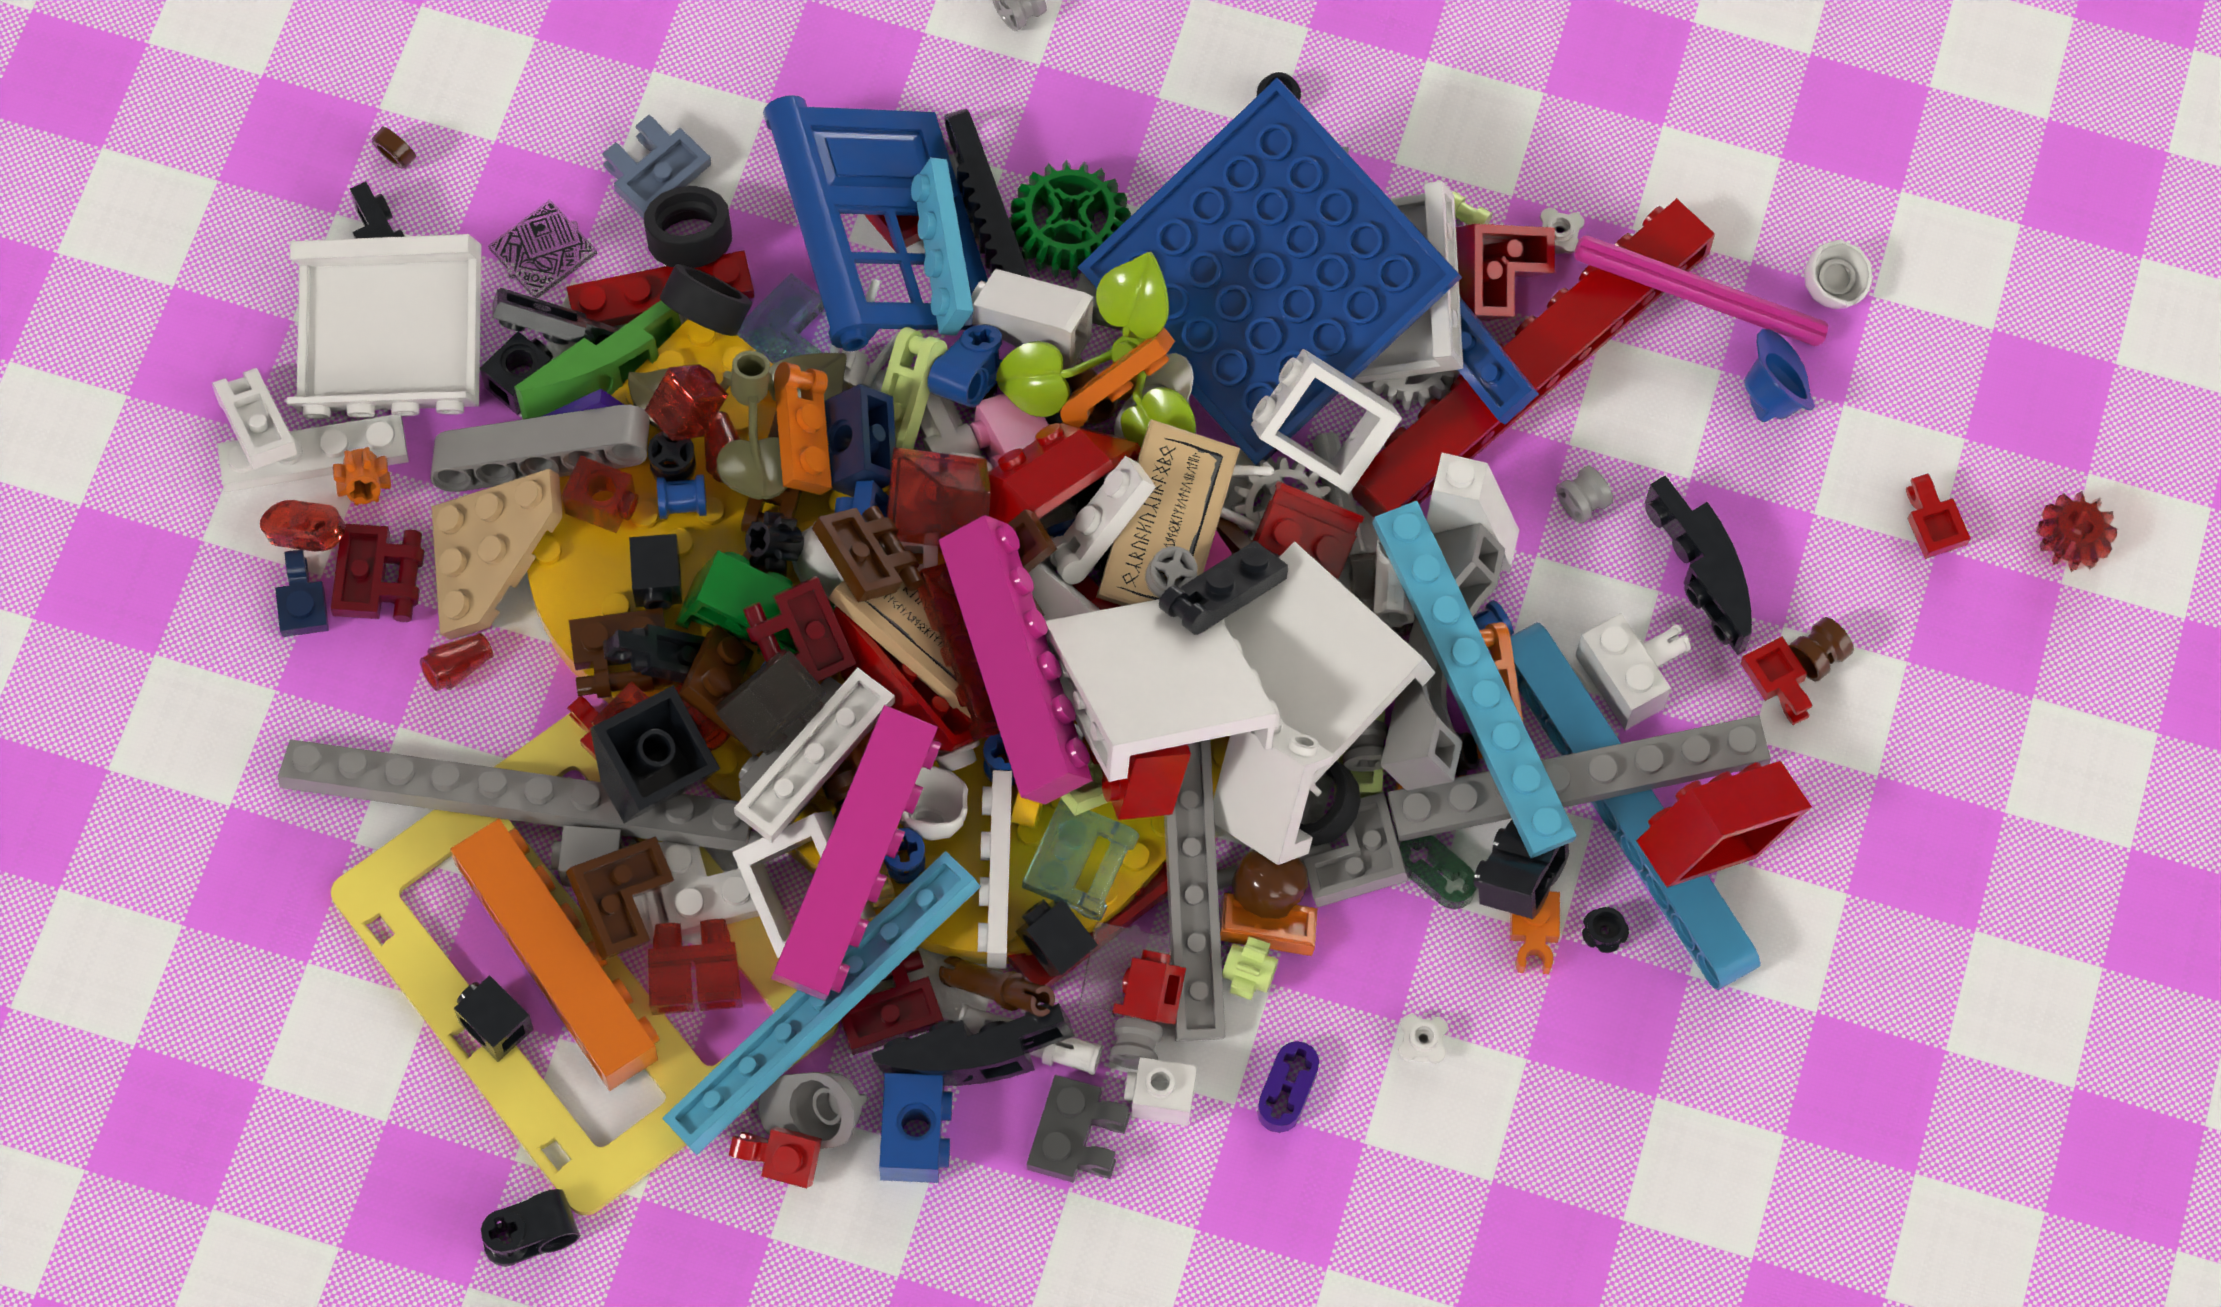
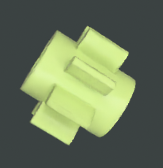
M1249 936L1244 947L1232 944L1222 972L1223 978L1232 981L1230 993L1251 1000L1256 990L1268 992L1279 961L1277 958L1268 956L1270 943Z

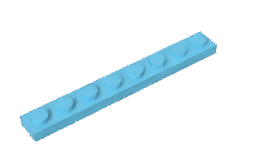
M1418 501L1375 516L1372 524L1530 858L1573 842L1577 837L1575 830Z
M945 851L867 925L858 948L851 945L848 946L842 963L849 965L850 969L840 993L830 990L827 999L823 1001L797 990L662 1119L698 1155L981 886L968 871Z

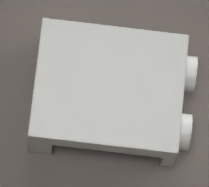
M1281 717L1278 728L1274 729L1272 749L1265 750L1254 731L1230 735L1213 799L1215 825L1277 865L1309 854L1313 837L1299 829L1313 775L1317 769L1332 763L1333 753L1320 746L1315 738L1301 734L1283 723Z

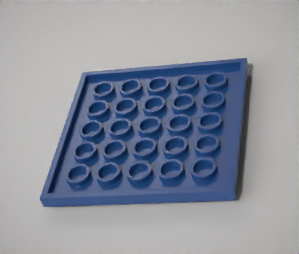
M1278 78L1268 85L1078 266L1079 270L1097 288L1103 276L1113 268L1129 262L1146 252L1153 253L1162 271L1168 294L1169 313L1164 327L1175 340L1167 354L1177 353L1187 358L1192 366L1194 378L1191 394L1256 466H1260L1259 462L1262 460L1267 461L1278 450L1259 439L1251 426L1253 422L1252 415L1259 401L1265 396L1270 397L1280 383V372L1289 359L1297 358L1302 349H1305L1349 378L1354 379L1462 278ZM1314 378L1278 431L1289 438L1293 437L1339 392Z

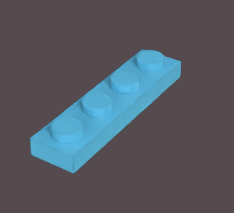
M930 157L920 174H917L913 179L911 196L913 201L917 202L919 214L918 235L920 239H923L926 255L924 271L926 276L930 278L932 290L931 311L933 315H936L939 334L956 336L974 309L947 159Z

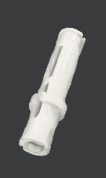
M964 1004L958 1021L963 1020L974 1035L979 1033V1030L988 1023L995 1021L1009 1022L1014 1019L985 1012ZM1071 1037L1030 1052V1055L1042 1058V1064L1052 1066L1055 1062L1094 1075L1100 1061L1103 1045Z

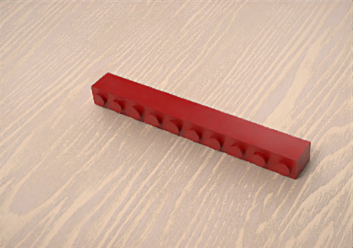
M1676 198L1665 209L1661 206L1656 207L1642 223L1643 227L1633 236L1630 233L1625 234L1615 245L1689 272L1709 255L1715 233ZM1588 265L1581 273L1579 282L1570 290L1567 288L1559 290L1548 302V309L1536 318L1534 315L1526 318L1516 329L1515 337L1505 346L1502 343H1498L1539 393L1538 396L1504 425L1497 420L1469 383L1460 375L1451 385V392L1441 401L1436 398L1432 399L1421 409L1417 416L1418 420L1408 429L1402 426L1390 435L1384 444L1386 448L1375 456L1352 489L1353 498L1373 518L1414 501H1418L1421 504L1432 494L1442 453L1473 459L1665 292Z

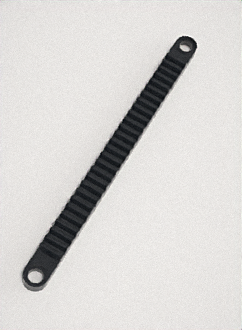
M965 108L945 114L944 121L948 139L958 164L957 184L962 193L965 208H968L969 221L973 223L974 237L979 239V251L981 254H985V268L990 269V276L995 269L1030 278L970 112ZM1061 410L1052 416L1045 417L1049 425L1063 423L1060 414ZM1103 477L1070 498L1071 504L1076 505V517L1079 511L1090 502L1104 484L1105 480ZM1111 546L1094 566V569H1100V583Z

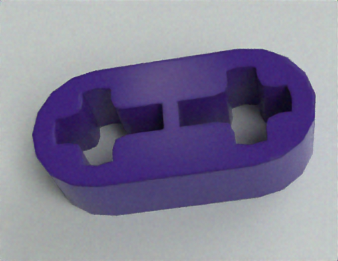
M1290 1042L1280 1049L1260 1095L1257 1110L1258 1118L1261 1124L1272 1132H1286L1295 1127L1317 1077L1319 1067L1318 1054L1312 1046L1305 1042ZM1297 1055L1305 1058L1304 1066L1310 1070H1300L1295 1083L1288 1081L1290 1065L1284 1061H1294ZM1282 1091L1290 1094L1287 1109L1292 1114L1283 1113L1280 1119L1271 1116L1272 1108L1267 1103L1276 1104Z

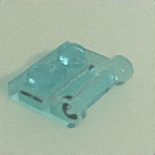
M1060 799L1022 881V888L1053 901L1063 899L1068 907L1075 909L1081 915L1100 921L1108 907L1105 903L1106 897L1128 850L1134 849L1140 835L1133 828L1090 810L1075 816L1065 802ZM1098 836H1102L1108 839L1110 844L1088 893L1076 889L1075 886Z

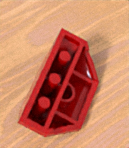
M1064 423L1048 425L1035 435L1036 440L1023 449L1017 448L1005 453L998 459V466L986 473L975 520L987 515L1008 524L1025 509L1035 512L1038 519H1041L1111 472L1125 456L1133 458L1139 454L1141 448L1138 443L1115 435Z
M837 606L833 610L857 663L841 671L842 678L845 681L858 667L895 695V703L891 708L938 727L933 740L941 743L939 749L941 751L951 752L984 736L986 728L985 724H983V713L973 721L957 707L953 709L947 700L938 696L923 683L916 673L898 661Z

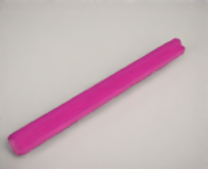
M1588 235L1580 238L1576 245L1574 257L1577 261L1813 346H1819L1826 338L1828 324L1823 320Z

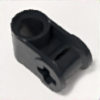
M562 1189L544 1191L526 1201L496 1210L485 1218L481 1227V1236L486 1256L494 1264L504 1267L515 1265L544 1253L564 1249L580 1238L579 1230ZM507 1232L512 1242L502 1244L498 1234Z

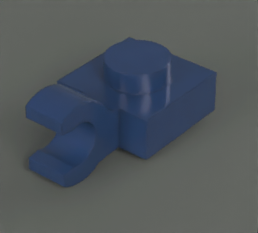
M303 549L284 552L289 586L275 588L279 628L282 637L329 631L325 591L322 581L309 583L307 558L304 557Z

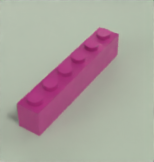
M984 515L939 539V543L1020 796L1041 804H1047L1093 781L1088 767L1090 755L1085 744L1079 739L1074 725L1076 718L1075 709L1068 697L1065 696L1059 679L1062 675L1061 666L1054 654L1051 653L1045 636L1048 632V627L1044 617L1037 610L1031 593L1034 590V584L1031 576L1023 567L1018 553L1020 548L1019 538L1009 524Z
M886 705L883 706L771 977L772 980L823 1001L827 999L830 990L840 993L850 969L849 965L842 963L849 945L856 948L859 947L869 922L860 918L867 900L874 903L877 902L887 876L880 874L879 870L885 856L895 858L904 837L905 831L897 829V826L904 811L913 814L922 793L923 787L916 785L915 782L922 767L931 770L940 749L941 743L933 740L938 729L937 726Z

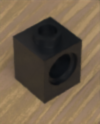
M518 331L480 367L484 387L518 415L521 411L514 386L552 361L553 355L541 341L536 338L530 341ZM518 366L531 367L524 374L517 375L511 373Z
M677 534L629 537L632 591L635 607H644L647 610L656 608L666 610L672 605L683 604Z
M1042 899L1021 916L1026 923L1015 931L1050 977L1063 975L1098 946L1063 899L1052 901L1049 904L1045 899Z
M490 975L481 984L474 982L460 994L457 999L458 1005L454 1007L459 1024L497 1062L534 1030L530 1015Z

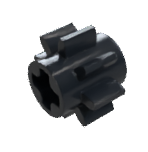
M765 511L764 522L752 521L745 538L747 551L750 555L754 556L752 563L763 565L766 570L785 571L786 560L797 562L804 547L803 534L796 527L798 520L796 518L784 517L783 513Z

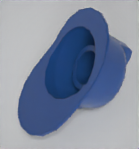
M1762 329L1757 334L1756 340L1758 359L1744 379V385L1750 395L1751 406L1757 419L1761 422H1767L1774 417L1782 420L1788 418L1801 408L1811 411L1815 405L1810 394L1806 369L1799 355L1781 335L1770 329Z

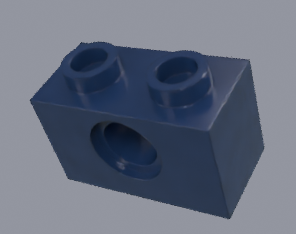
M859 384L825 400L832 481L831 490L854 497L856 481L873 480L881 489L898 482L893 396Z

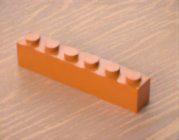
M498 818L450 848L456 867L609 1091L613 1090L658 1061L655 1043L660 1041L655 1029L645 1016L637 1020L629 1008V1005L634 1001L625 985L619 978L611 982L602 967L607 965L606 959H601L593 940L585 944L576 930L581 927V923L569 904L566 902L561 906L558 905L550 893L556 889L545 869L541 865L536 868L532 867L525 856L530 852L529 847L516 828L508 831Z

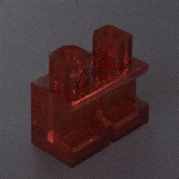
M725 919L700 921L702 944L683 946L681 923L655 925L653 949H648L649 1007L652 1015L695 1012L692 978L693 966L696 969L697 996L700 1011L744 1007L736 944L731 942Z

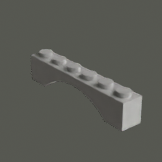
M1481 523L1434 533V537L1472 616L1475 615L1482 603L1497 588L1505 554V548ZM1416 615L1409 636V645L1428 662L1436 673L1424 686L1414 679L1396 697L1380 765L1406 791L1454 782L1462 747V740L1455 732L1447 710L1446 678Z

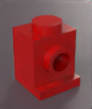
M1143 949L1141 959L1132 957L1131 967L1126 970L1122 983L1123 993L1125 994L1123 1004L1114 1003L1112 1013L1175 1025L1186 968L1170 965L1171 955Z

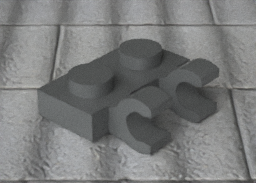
M1055 1075L1026 1164L1027 1170L1072 1183L1075 1181L1078 1170L1111 1179L1116 1159H1114L1115 1151L1098 1146L1086 1147L1085 1145L1092 1125L1125 1134L1130 1114H1128L1129 1106L1111 1101L1099 1102L1102 1094L1101 1087Z

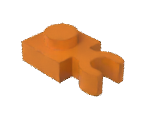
M1549 891L1543 907L1535 918L1530 919L1510 913V941H1524L1515 961L1518 973H1524L1527 962L1526 958L1535 955L1543 962V974H1549L1554 957L1552 950L1546 945V942L1558 943L1560 937V892Z

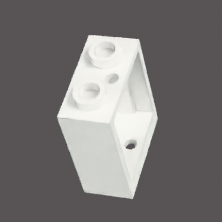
M1302 349L1297 358L1289 359L1282 368L1279 375L1280 383L1271 396L1263 397L1257 404L1252 415L1253 422L1251 426L1259 439L1349 494L1402 417L1391 403L1310 352ZM1314 378L1322 381L1367 410L1331 463L1278 431Z
M831 811L813 813L788 825L773 843L763 837L732 852L777 958H780L791 927L764 863L811 841H814L821 858L835 824ZM867 900L860 917L865 920L876 917L869 900Z

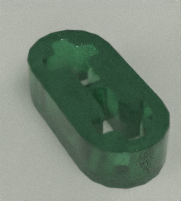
M1429 835L1405 840L1400 843L1399 847L1407 876L1440 905L1454 910L1464 908L1471 903L1476 892L1474 887L1475 872L1436 837ZM1412 847L1416 851L1421 850L1423 847L1428 849L1427 860L1434 868L1422 859L1416 863L1410 861L1412 853L1410 848ZM1440 873L1451 881H1455L1458 878L1463 879L1464 885L1462 890L1464 893L1459 890H1455L1451 894L1446 891L1448 882Z

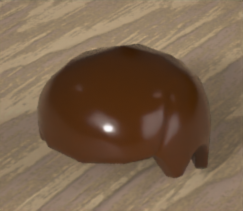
M1252 849L1243 857L1233 875L1232 887L1234 897L1245 910L1261 918H1284L1303 899L1305 890L1308 888L1307 868L1299 857L1277 865Z

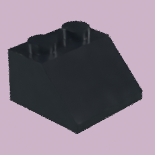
M674 685L590 728L601 783L624 824L705 782L720 769Z

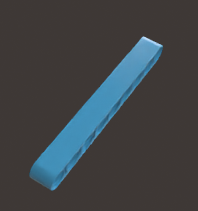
M1536 622L1510 636L1518 690L1561 756L1621 744L1570 664L1541 623ZM1652 789L1591 802L1700 971L1714 989L1720 990L1760 967V958L1753 943L1708 875L1667 888L1636 840L1650 828L1647 823L1648 820L1664 809Z

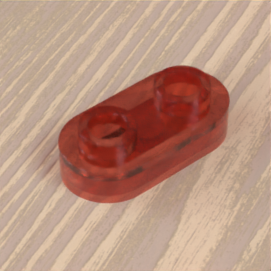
M284 500L274 504L266 510L260 519V528L272 545L306 551H327L334 548L340 542L346 530V524L335 507L297 500Z

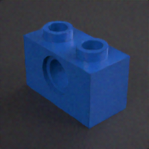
M885 1073L879 1162L880 1181L939 1183V1168H949L950 1138H941L942 1121H951L953 1092L944 1091L942 1075ZM912 1120H922L930 1127L926 1134L919 1137L910 1136L903 1130L904 1126Z

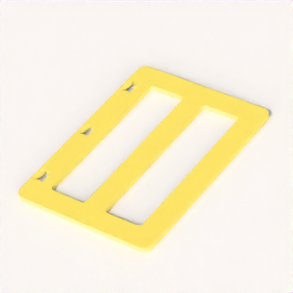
M569 714L494 767L562 777L569 771L577 770L586 780L601 782L597 761L580 743V739L588 732L579 727ZM434 809L336 879L331 888L333 903L555 1189H562L564 1191L570 1208L580 1215L595 1214L686 1146V1143L662 1118L724 1059L713 1066L705 1065L617 955L607 958V965L602 967L611 982L617 978L622 981L634 1001L629 1005V1008L637 1020L645 1016L659 1036L660 1041L655 1043L658 1061L645 1068V1071L664 1093L666 1099L662 1105L608 1145L598 1147L593 1144L517 1046L499 1062L483 1047H480L469 1057L453 1037L464 1030L458 1022L454 1007L458 1005V997L469 984L400 896L404 889L452 856L450 848L498 818ZM500 819L508 831L515 828L510 820ZM633 837L637 843L647 840ZM526 842L530 850L525 855L533 868L541 865L548 873L556 888L550 893L558 905L561 906L567 902L581 923V927L576 930L585 944L591 940L594 941L581 909ZM699 846L706 875L711 876L723 873L724 871L707 850ZM760 916L708 929L710 934L773 1012L797 991L771 979L779 958L776 956ZM379 917L382 918L394 934L383 945L366 926ZM839 1021L792 1066L830 1039L836 1033ZM554 1141L557 1142L570 1159L559 1171L541 1150L548 1147Z

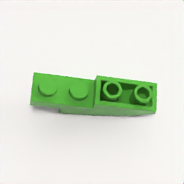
M660 300L598 345L583 338L514 386L522 418L541 417L599 389L612 395L623 386V383L628 379L629 372H635L647 359L652 364L657 360L659 356L657 349L681 326L679 314Z

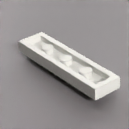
M387 415L289 431L294 441L297 455L254 470L238 440L217 443L222 484L225 492L333 475V464H343L344 451L346 450L352 451L369 447L370 451L377 458L386 456L387 465L409 462L403 420L398 415Z
M857 667L734 807L735 815L773 843L876 725L883 706L891 707L895 703V695Z
M993 770L992 787L983 786L982 815H991V832H981V860L990 861V877H980L979 906H989L988 923H978V952H987V968L1006 969L1012 791V771Z

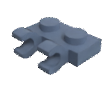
M650 115L646 116L636 125V129L640 132L636 135V138L646 149L651 151L641 161L636 163L616 142L602 153L603 157L607 160L603 163V166L611 175L618 179L614 182V191L643 219L649 203L657 196L673 188L687 186L711 166V157L681 128L672 135H669Z

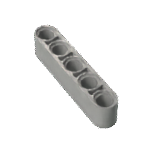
M617 405L441 432L434 440L430 479L432 484L441 490L460 492L493 487L546 469H551L559 474V477L640 465L647 457L649 413L638 406Z

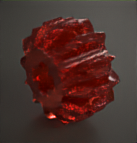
M2083 491L2077 493L2073 501L2063 493L2058 496L2055 505L2049 503L2041 514L2043 520L2039 521L2036 527V534L2043 537L2039 545L2040 552L2053 551L2055 553L2052 557L2053 565L2060 563L2064 559L2068 561L2071 572L2077 570L2080 562L2090 570L2096 566L2099 561L2098 558H2107L2112 550L2111 542H2114L2117 537V528L2110 525L2114 519L2113 511L2100 512L2101 497L2093 500L2092 503H2088L2085 500ZM2073 528L2079 530L2081 534L2074 533L2072 531Z

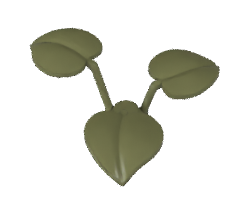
M744 351L735 356L732 362V372H724L723 381L711 397L709 386L702 376L696 372L679 368L660 369L646 373L629 372L628 386L634 406L643 408L649 413V424L660 430L675 429L679 431H688L694 428L698 422L699 412L709 413L729 386H731V393L736 400L749 407V441L734 440L727 443L718 453L717 471L721 480L734 491L754 499L768 500L779 496L788 488L783 487L779 438L769 437L758 441L757 406L766 397L768 390L772 399L776 401L774 388L775 370L780 363L788 362L798 365L801 371H806L810 368L824 371L828 377V386L824 393L825 401L842 393L847 357L845 353L805 354L785 358L770 367L769 360L762 353ZM797 389L798 397L801 398V389Z

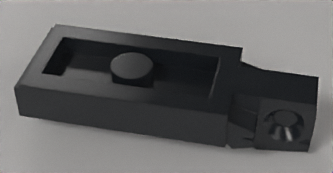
M501 287L497 289L493 301L492 318L499 319V323L502 326L514 331H525V328L543 333L545 339L556 344L568 345L569 342L577 343L586 338L593 344L598 345L619 330L617 327L588 319L585 313Z
M647 624L643 628H632L628 632L617 630L608 640L603 641L604 659L619 664L631 663V670L637 673L641 672L642 675L684 683L705 637Z

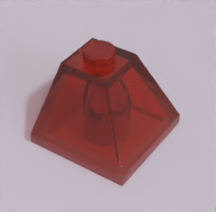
M893 448L887 517L891 518L898 529L896 536L900 542L941 547L939 539L984 515L989 516L991 488L986 459Z

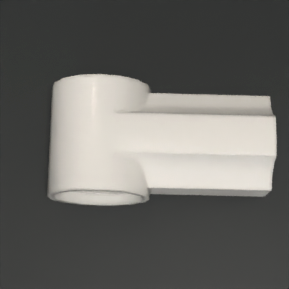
M930 392L920 430L924 436L923 443L928 460H938V472L944 475L947 473L948 458L951 452L968 453L981 456L972 429L968 423H962L953 401L936 396Z
M1378 538L1375 558L1376 573L1373 613L1389 627H1402L1405 624L1414 623L1415 613Z

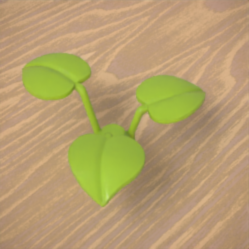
M1146 252L1129 262L1113 268L1103 276L1098 284L1096 302L1102 317L1112 326L1123 327V336L1114 342L1112 349L1064 370L1063 357L1060 350L1052 344L1041 341L1022 344L1002 360L996 375L998 387L1019 409L1036 417H1047L1058 413L1070 396V388L1065 378L1073 377L1109 360L1115 362L1144 340L1153 338L1162 331L1168 319L1169 301L1162 271L1152 252ZM1144 371L1140 372L1133 391V399L1136 405L1129 407L1121 416V427L1125 439L1138 443L1141 448L1151 419L1196 434L1194 414L1186 399L1177 391L1166 387L1153 388L1143 397L1142 392L1147 375Z

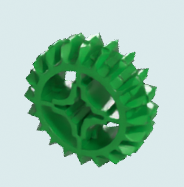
M1066 160L1062 165V170L1056 171L1048 163L1047 167H1045L1044 177L1033 171L1029 176L1030 185L1020 184L1018 198H1013L1011 202V213L1013 214L1009 217V221L1019 247H1022L1024 260L1028 261L1036 258L1035 268H1037L1038 272L1049 265L1052 267V275L1055 279L1061 274V270H1069V275L1074 280L1078 276V266L1131 217V211H1129V208H1125L1127 207L1125 193H1117L1118 183L1116 179L1104 182L1105 173L1102 168L1090 174L1088 173V165L1085 161L1079 166V170H1072L1070 163ZM1044 205L1048 209L1049 218L1046 219V225L1039 230L1034 222V217ZM1101 210L1106 219V224L1096 235L1092 230L1091 222L1094 221V215Z

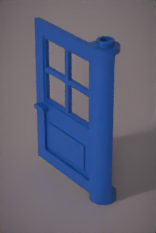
M795 95L777 98L769 102L764 108L765 122L774 137L829 322L830 330L828 334L833 346L849 352L860 350L868 344L869 340L879 329H903L904 327H910L915 330H938L937 318L931 311V303H923L911 266L924 265L926 255L925 253H907L896 215L919 216L917 202L913 201L911 196V187L914 177L920 174L930 157L947 159L971 296L980 281L987 283L988 278L935 112L807 107L805 99ZM840 214L884 215L896 253L851 252ZM855 263L899 264L911 303L866 302ZM973 313L961 330H967L969 327L974 326Z

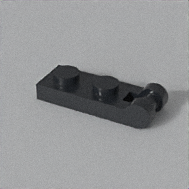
M1253 541L1180 588L1176 585L1169 587L1159 600V608L1170 617H1180L1182 625L1194 635H1198L1286 580L1288 564L1258 542Z

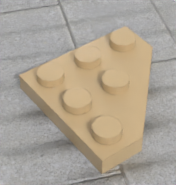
M551 469L431 506L440 635L451 640L490 628L500 612L496 609V606L510 585L516 588L536 558L532 552L545 532L548 530L552 533L562 519L559 474Z

